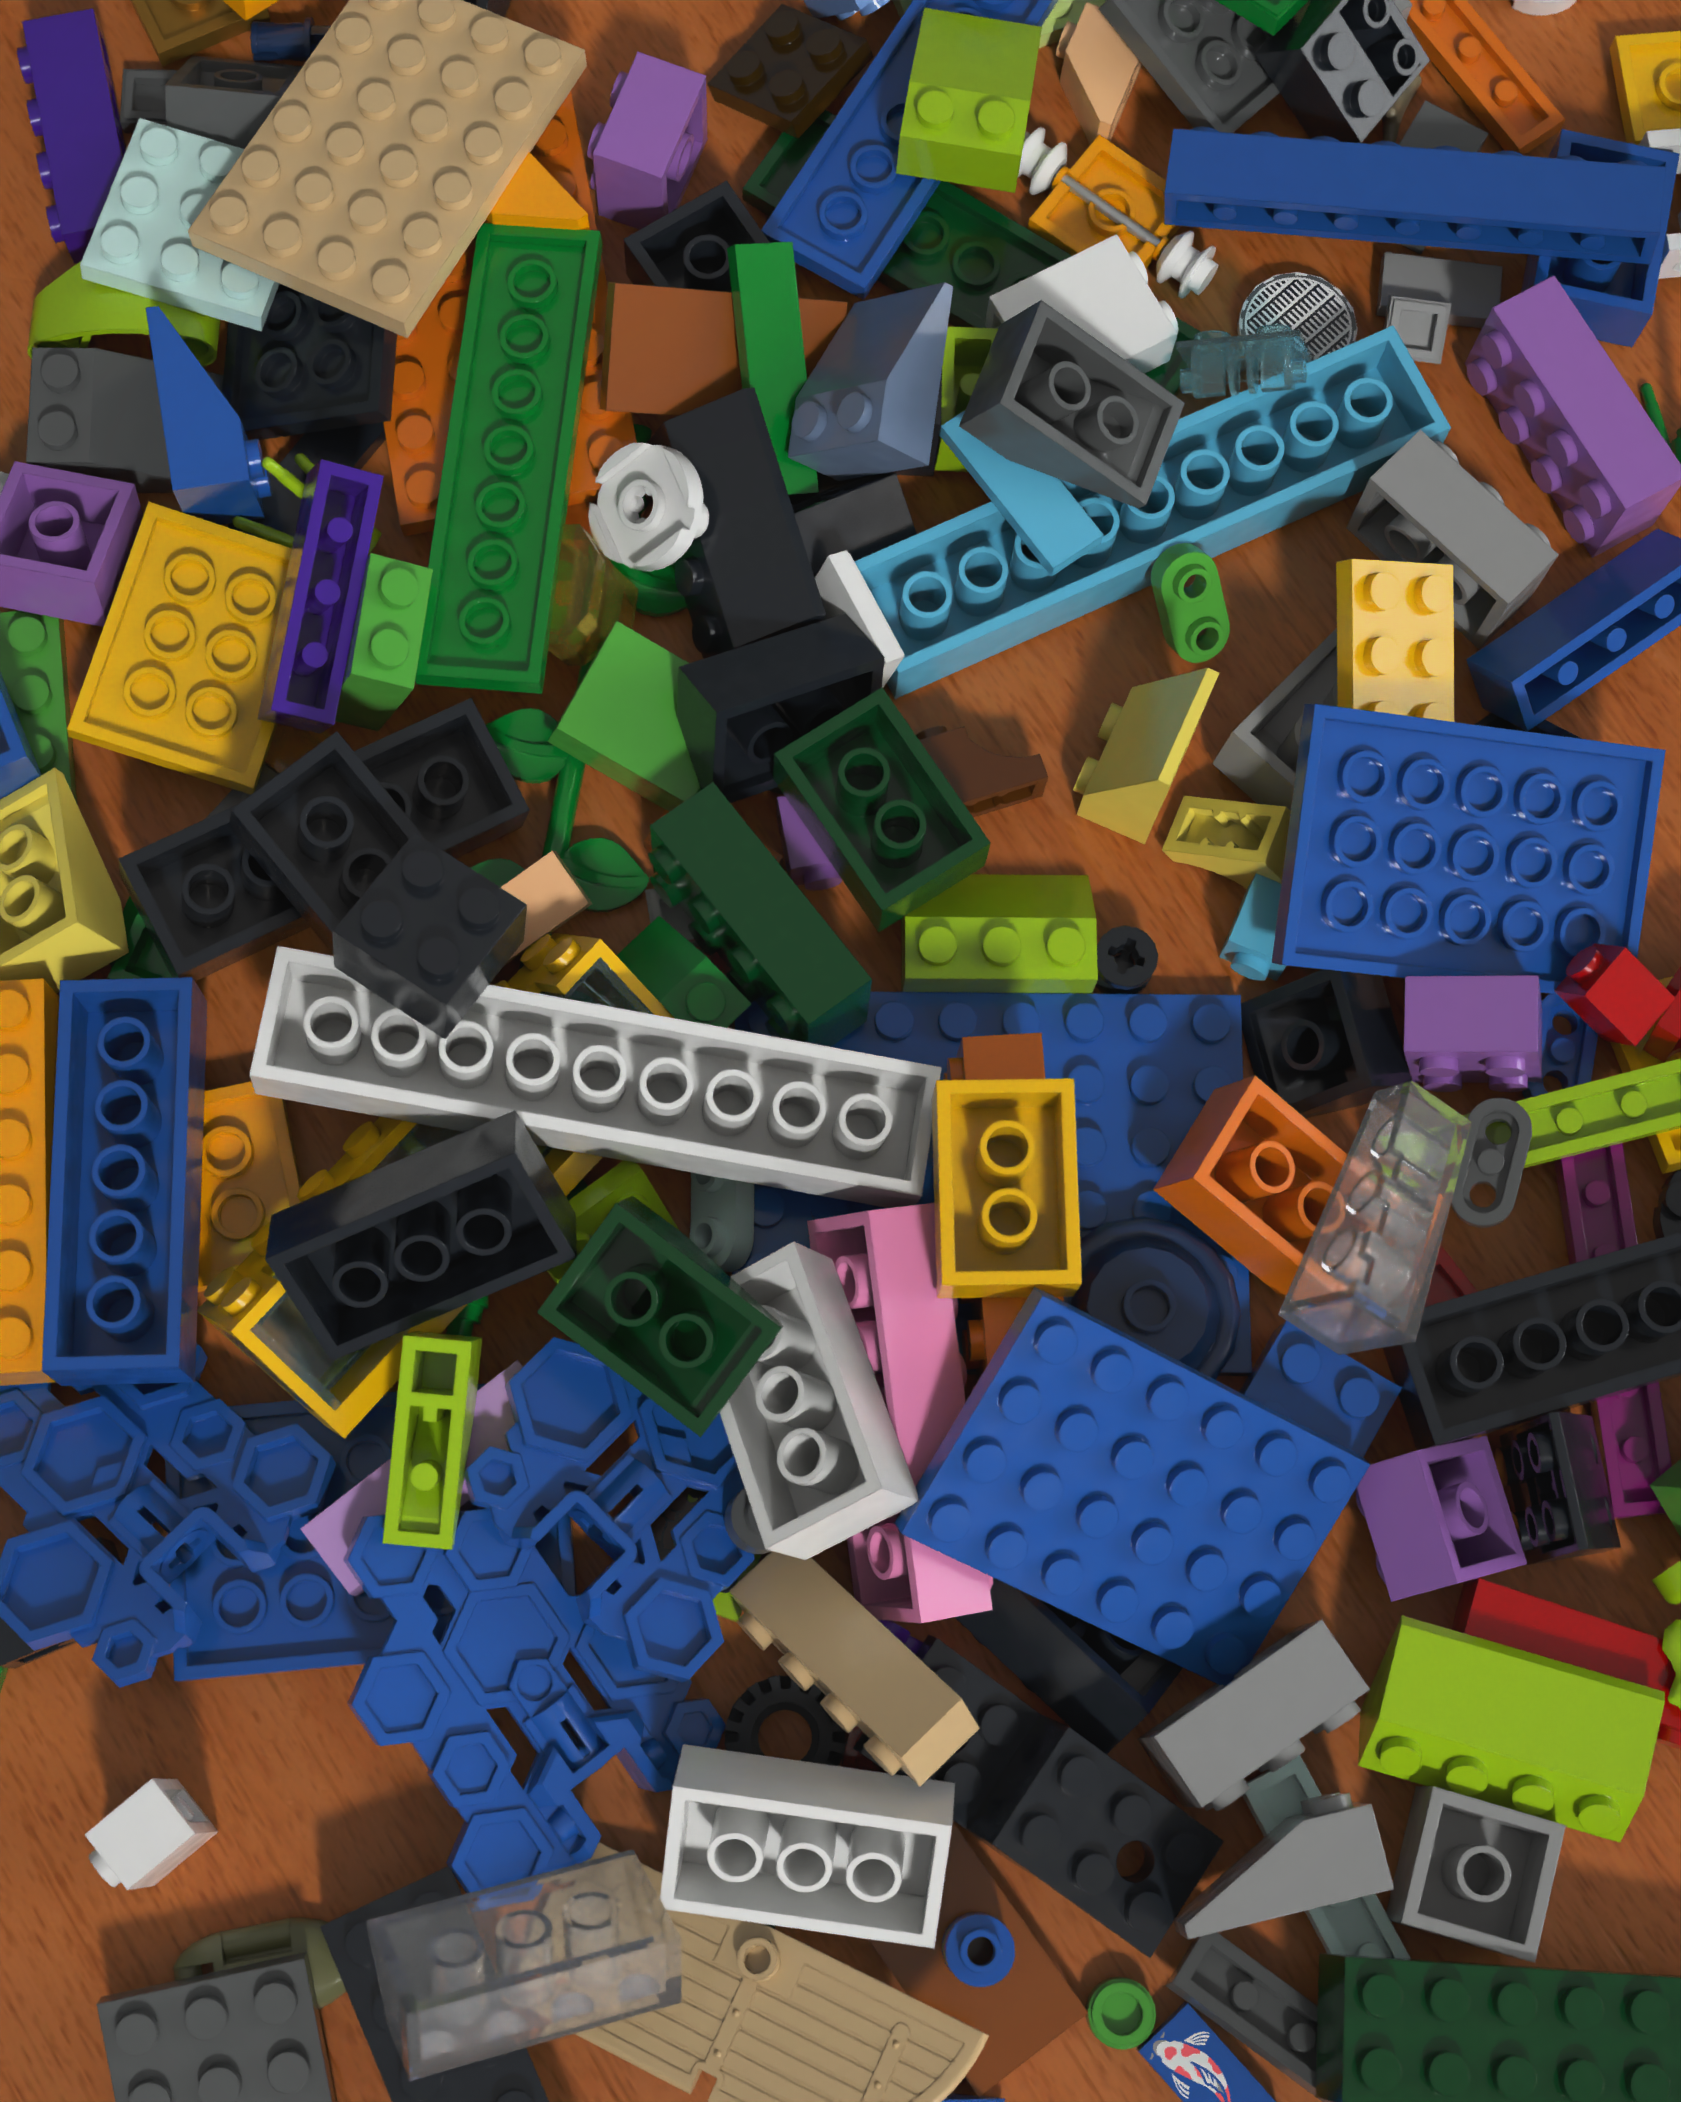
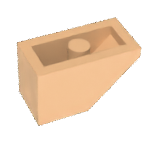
M1086 2L1078 23L1075 24L1070 21L1066 23L1057 46L1056 56L1064 59L1060 85L1091 145L1099 134L1108 141H1111L1143 64L1101 13L1100 7Z

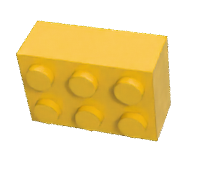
M1074 1078L936 1080L932 1095L937 1298L1028 1297L1034 1287L1054 1297L1074 1296L1082 1284Z

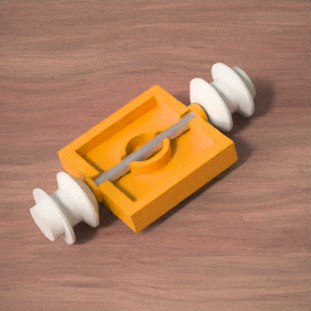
M1043 127L1037 128L1032 134L1027 131L1025 132L1018 177L1024 174L1031 179L1029 192L1032 195L1039 194L1050 188L1053 189L1029 218L1028 230L1072 256L1117 234L1128 253L1131 251L1137 253L1145 268L1153 260L1157 261L1156 281L1159 284L1171 277L1180 282L1178 297L1182 299L1190 291L1197 295L1203 292L1214 277L1219 264L1212 260L1216 247L1212 245L1202 252L1198 251L1192 246L1194 232L1191 230L1171 239L1180 226L1164 225L1165 179L1100 134L1072 168L1069 169L1066 166V143L1060 142L1053 148L1044 144L1046 130Z

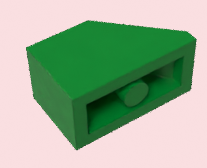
M660 916L616 955L675 1019L727 1028L751 1005L748 999L706 955Z

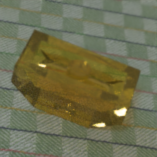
M580 524L563 525L548 650L567 666H584L595 657L616 621L633 630L639 590L603 554L597 542Z

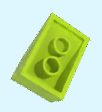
M924 8L900 131L896 174L1015 193L1038 57L1041 26Z

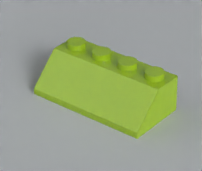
M1402 1615L1361 1708L1358 1766L1421 1785L1445 1789L1620 1843L1645 1794L1665 1704L1664 1691Z

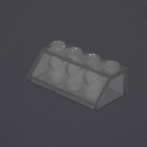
M633 1849L367 1920V1931L389 2030L410 2081L682 2003L681 1937Z

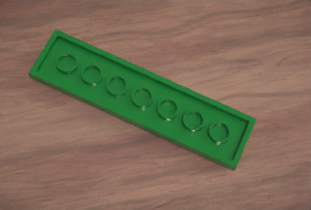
M483 223L477 232L428 568L433 569L415 679L418 685L543 693L603 247L600 231Z

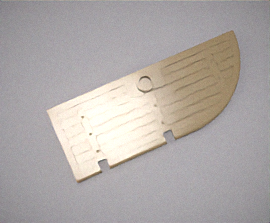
M601 1842L598 1843L591 1859L578 1865L575 1864L569 1870L560 1872L503 1993L506 1999L552 2023L558 2018L566 2000L577 2005L580 2008L570 2028L571 2033L688 2094H691L702 2071L718 2078L708 2102H942L967 2075L989 2037L988 2034L766 1924L659 1909L663 1873Z

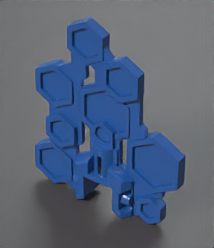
M553 1337L505 1385L515 1422L504 1434L509 1451L489 1446L464 1471L471 1504L490 1509L493 1524L500 1531L499 1534L505 1544L527 1551L567 1513L613 1559L604 1571L576 1598L583 1623L593 1629L596 1628L602 1635L625 1640L633 1669L685 1682L724 1643L713 1599L721 1590L727 1589L755 1560V1554L743 1551L732 1542L725 1528L724 1516L726 1507L731 1498L745 1487L722 1418L719 1413L704 1435L700 1437L578 1343ZM634 1422L638 1439L602 1476L585 1471ZM687 1487L706 1492L699 1502L670 1531L674 1548L661 1561L651 1524ZM629 1493L633 1499L614 1518L608 1513Z
M197 1343L195 1382L72 1386L80 1395L95 1391L99 1397L67 1407L51 1393L52 1383L0 1386V1487L27 1512L22 1525L29 1532L7 1539L1 1554L0 1617L33 1651L70 1639H74L82 1648L97 1644L92 1661L119 1688L152 1678L158 1657L171 1654L178 1647L185 1648L196 1642L203 1622L190 1605L169 1584L188 1568L216 1539L252 1573L274 1566L281 1553L280 1548L286 1543L293 1520L321 1512L336 1466L332 1455L297 1423L255 1436L243 1419L220 1398L215 1399L199 1384L208 1357ZM153 1448L188 1482L205 1477L216 1488L180 1499L147 1468ZM96 1517L129 1549L124 1564L122 1565L79 1521ZM155 1521L168 1533L165 1538L152 1526Z
M490 1509L459 1512L454 1548L452 1550L383 1543L385 1515L362 1517L343 1561L368 1597L380 1598L395 1621L380 1654L368 1656L347 1704L375 1745L387 1746L411 1743L429 1769L427 1774L449 1806L456 1808L464 1820L446 1864L451 1868L454 1876L475 1906L482 1909L533 1901L544 1873L569 1870L575 1864L578 1865L592 1858L602 1835L571 1789L599 1770L615 1755L638 1788L652 1792H662L673 1789L683 1744L717 1748L726 1724L709 1699L685 1700L692 1681L689 1679L685 1682H680L633 1669L626 1641L602 1635L596 1628L593 1629L583 1623L576 1601L579 1595L568 1596L535 1545L527 1551L505 1544L499 1534L500 1531L493 1524ZM428 1585H437L454 1609L440 1642L437 1641L432 1633L438 1618L423 1598ZM568 1651L576 1659L608 1708L594 1710L563 1665ZM506 1707L537 1752L522 1787L510 1771L517 1754L486 1709Z

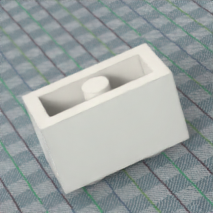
M152 1778L89 1830L85 1836L95 1848L88 1855L89 1860L101 1877L114 1888L122 1883L127 1890L155 1886L219 1831L178 1779Z

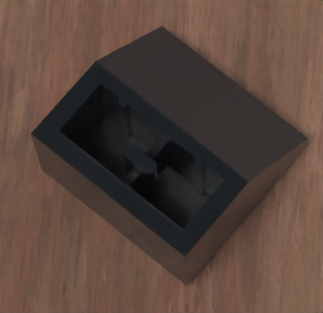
M1309 0L1274 36L1270 35L1255 53V56L1310 139L1318 136H1328L1340 142L1353 143L1363 142L1430 61L1393 0Z

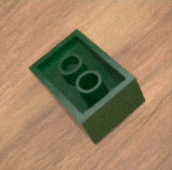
M634 1196L628 1197L614 1205L537 1311L543 1318L700 1437L704 1435L783 1328L779 1321L686 1235Z

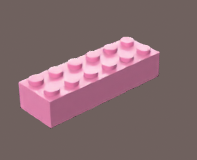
M934 1203L868 1210L807 1221L810 1249L833 1259L916 1487L966 1403L964 1387L967 1380V1369L965 1361L959 1353L955 1324L958 1315L957 1298H937ZM900 1512L847 1539L854 1598L877 1620L926 1623L993 1610L990 1594L993 1577L901 1534L894 1523Z

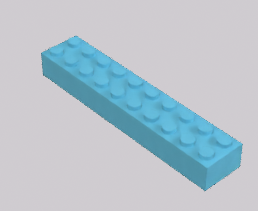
M1394 325L1179 419L1148 502L1141 508H1136L1061 480L1104 535L1101 544L1052 577L992 501L854 561L905 654L887 682L894 699L1150 586L1151 571L1155 561L1162 552L1173 545L1190 543L1200 548L1210 558H1213L1364 491L1370 477L1420 429L1433 441L1444 443L1451 426Z

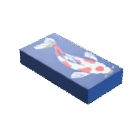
M1185 2001L1136 2048L1139 2054L1182 2102H1276Z

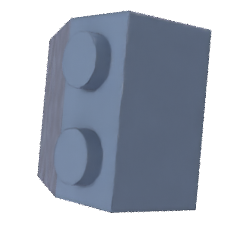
M943 282L854 303L796 397L788 458L837 481L929 466L953 286Z

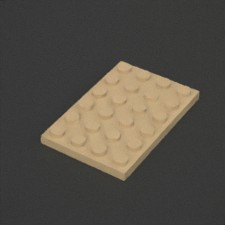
M349 0L189 228L188 234L192 246L408 338L489 216L527 154L531 152L587 67L585 49L464 0Z

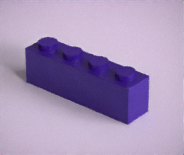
M94 8L22 21L27 46L17 48L23 79L26 84L34 83L36 94L35 99L26 101L31 126L36 137H44L46 148L45 152L36 153L39 173L45 190L53 189L56 205L46 206L50 231L55 243L65 241L74 264L79 263L83 259L126 152L106 41Z
M323 459L307 473L258 714L259 720L318 734L334 726L384 476Z

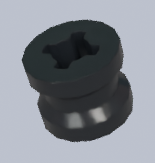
M1120 926L1112 928L1101 937L1097 944L1098 981L1095 985L1103 994H1139L1146 988L1157 967L1158 960L1156 945L1150 936L1137 927ZM1130 956L1133 957L1135 964L1137 965L1134 966L1133 961L1130 959Z

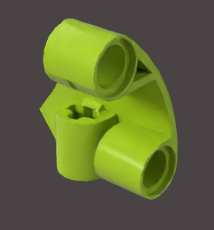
M81 261L37 294L33 302L27 348L28 356L31 360L32 348H88L92 335H150L146 308L159 306L202 367L212 364L217 358L220 319L84 280L81 275Z

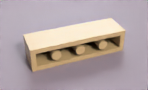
M772 1551L729 1591L744 1612L737 1620L743 1631L762 1650H765L773 1643L784 1654L778 1660V1663L801 1689L806 1691L815 1684L826 1695L820 1704L844 1731L849 1733L857 1725L870 1738L864 1744L865 1749L889 1775L893 1776L901 1768L919 1787L922 1786L980 1729L963 1699L812 1558L803 1560Z

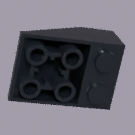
M1559 1411L1552 1412L1499 1436L1502 1447H1497L1495 1451L1496 1467L1502 1485L1510 1486L1516 1511L1511 1514L1525 1553L1527 1565L1603 1553L1621 1548L1592 1416Z

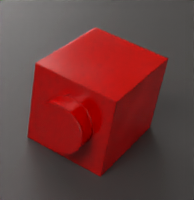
M1596 943L1583 949L1573 957L1566 968L1567 976L1554 990L1604 1041L1635 1047L1676 999L1626 947Z

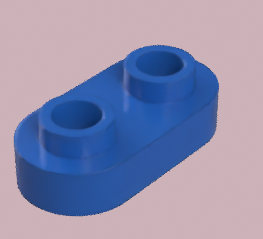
M1549 994L1542 1000V1083L1528 1082V1089L1522 1091L1525 1099L1549 1093L1543 1085L1544 1076L1557 1078L1562 1085V1089L1591 1082L1598 1034L1558 994ZM1556 1016L1566 1018L1571 1024V1034L1563 1035L1558 1033L1553 1026V1018Z

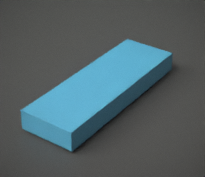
M965 410L941 426L940 437L1051 577L1101 544L1104 534L1060 479L1007 460L959 427Z

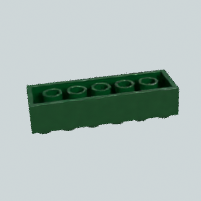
M1319 1953L1316 2097L1332 2102H1681V1976Z

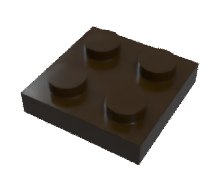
M781 4L708 82V87L716 102L799 139L873 58V54L867 39Z

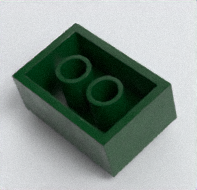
M883 687L774 753V781L878 933L985 866L991 842Z

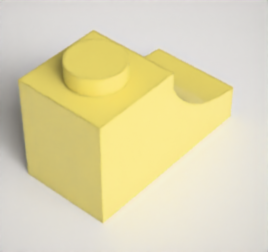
M1184 796L1162 851L1174 862L1189 864L1215 872L1239 883L1246 890L1256 873L1282 884L1291 811L1284 806Z

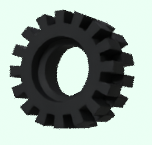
M777 1675L768 1677L758 1683L756 1682L747 1688L737 1699L726 1722L725 1747L728 1751L765 1756L758 1740L761 1724L772 1713L789 1710L800 1714L809 1724L812 1733L809 1751L800 1761L839 1766L846 1746L845 1731L820 1704L826 1695L815 1684L804 1691L790 1676Z

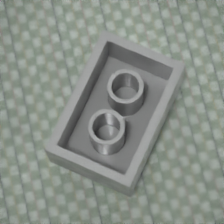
M1421 429L1370 477L1346 527L1382 561L1453 565L1454 627L1479 650L1529 601L1559 555L1551 548L1548 538L1539 528L1532 524L1523 523L1505 506L1503 498L1496 489L1485 482H1478L1459 465L1456 455L1447 445L1440 441H1433Z
M1323 1620L1298 1626L1252 1658L1247 1666L1233 1676L1235 1680L1226 1686L1216 1683L1137 1738L1183 1807H1204L1206 1811L1212 1808L1215 1811L1223 1809L1250 1789L1244 1778L1256 1769H1259L1260 1772H1264L1267 1769L1274 1772L1305 1751V1747L1299 1740L1310 1731L1317 1734L1325 1729L1329 1733L1361 1711L1354 1700L1370 1689Z

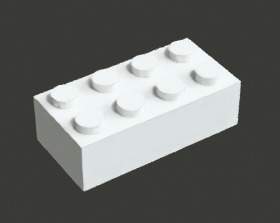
M793 1241L730 1276L779 1321L783 1328L720 1411V1416L765 1549L807 1560L912 1506L918 1501V1493L833 1259Z
M683 1744L672 1789L659 1909L934 1948L952 1831L955 1783L928 1779L919 1787L909 1776L896 1774L891 1776L888 1773Z

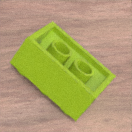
M971 874L901 918V992L1092 994L1098 981L1097 918L1088 875Z

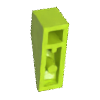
M420 1331L403 1335L383 1543L448 1550L454 1548L464 1484V1471L466 1470L476 1407L482 1337Z

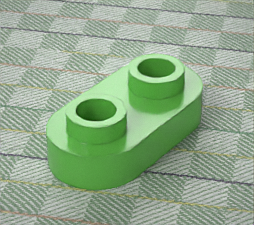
M1179 543L1169 547L1160 554L1151 571V585L1164 638L1168 646L1182 659L1192 663L1205 662L1216 656L1223 649L1230 633V623L1215 562L1193 544ZM1196 575L1194 582L1189 587L1184 588L1187 579ZM1207 628L1204 634L1197 639L1198 634Z

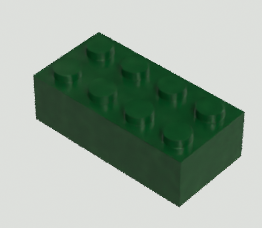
M714 782L650 825L652 851L648 853V856L653 865L654 874L650 876L653 887L670 908L679 904L692 921L688 924V928L699 947L708 956L717 952L730 969L726 973L729 981L750 1003L756 1001L768 1016L769 1020L765 1022V1026L771 1036L831 1047L867 1021L872 978Z

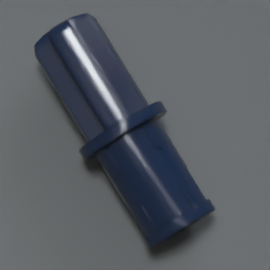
M306 17L304 23L253 21L251 25L254 61H307L331 26L315 25L312 17Z

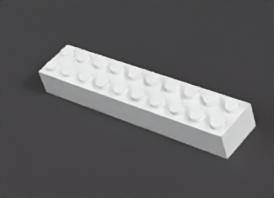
M277 946L249 1076L255 1094L463 1132L516 1110L536 1145L894 1208L916 1205L922 1196L932 1132V1095L936 1080H940L942 1067L490 984L448 1037L443 1039L335 968L334 956Z

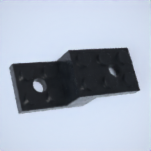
M928 1635L915 1655L963 1699L980 1728L929 1778L931 1780L955 1783L953 1821L1004 1858L1037 1877L1139 1952L1151 1958L1224 1840L1073 1729L1038 1713L938 1638ZM863 1732L853 1749L884 1770L865 1749L864 1744L870 1738ZM901 1768L895 1773L896 1775L908 1776ZM1131 1841H1139L1144 1849L1143 1865L1135 1874L1121 1877L1116 1865L1118 1853L1125 1844Z

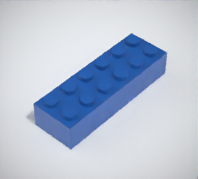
M193 977L60 980L42 1371L61 1386L195 1382L207 1000Z

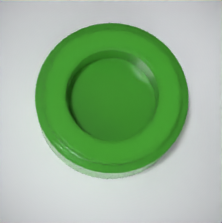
M1112 1977L1100 1982L1092 1990L1086 2003V2010L1089 2012L1086 2014V2020L1091 2032L1099 2041L1111 2048L1121 2050L1134 2048L1143 2043L1154 2028L1156 2021L1154 2001L1141 1984L1129 1978Z

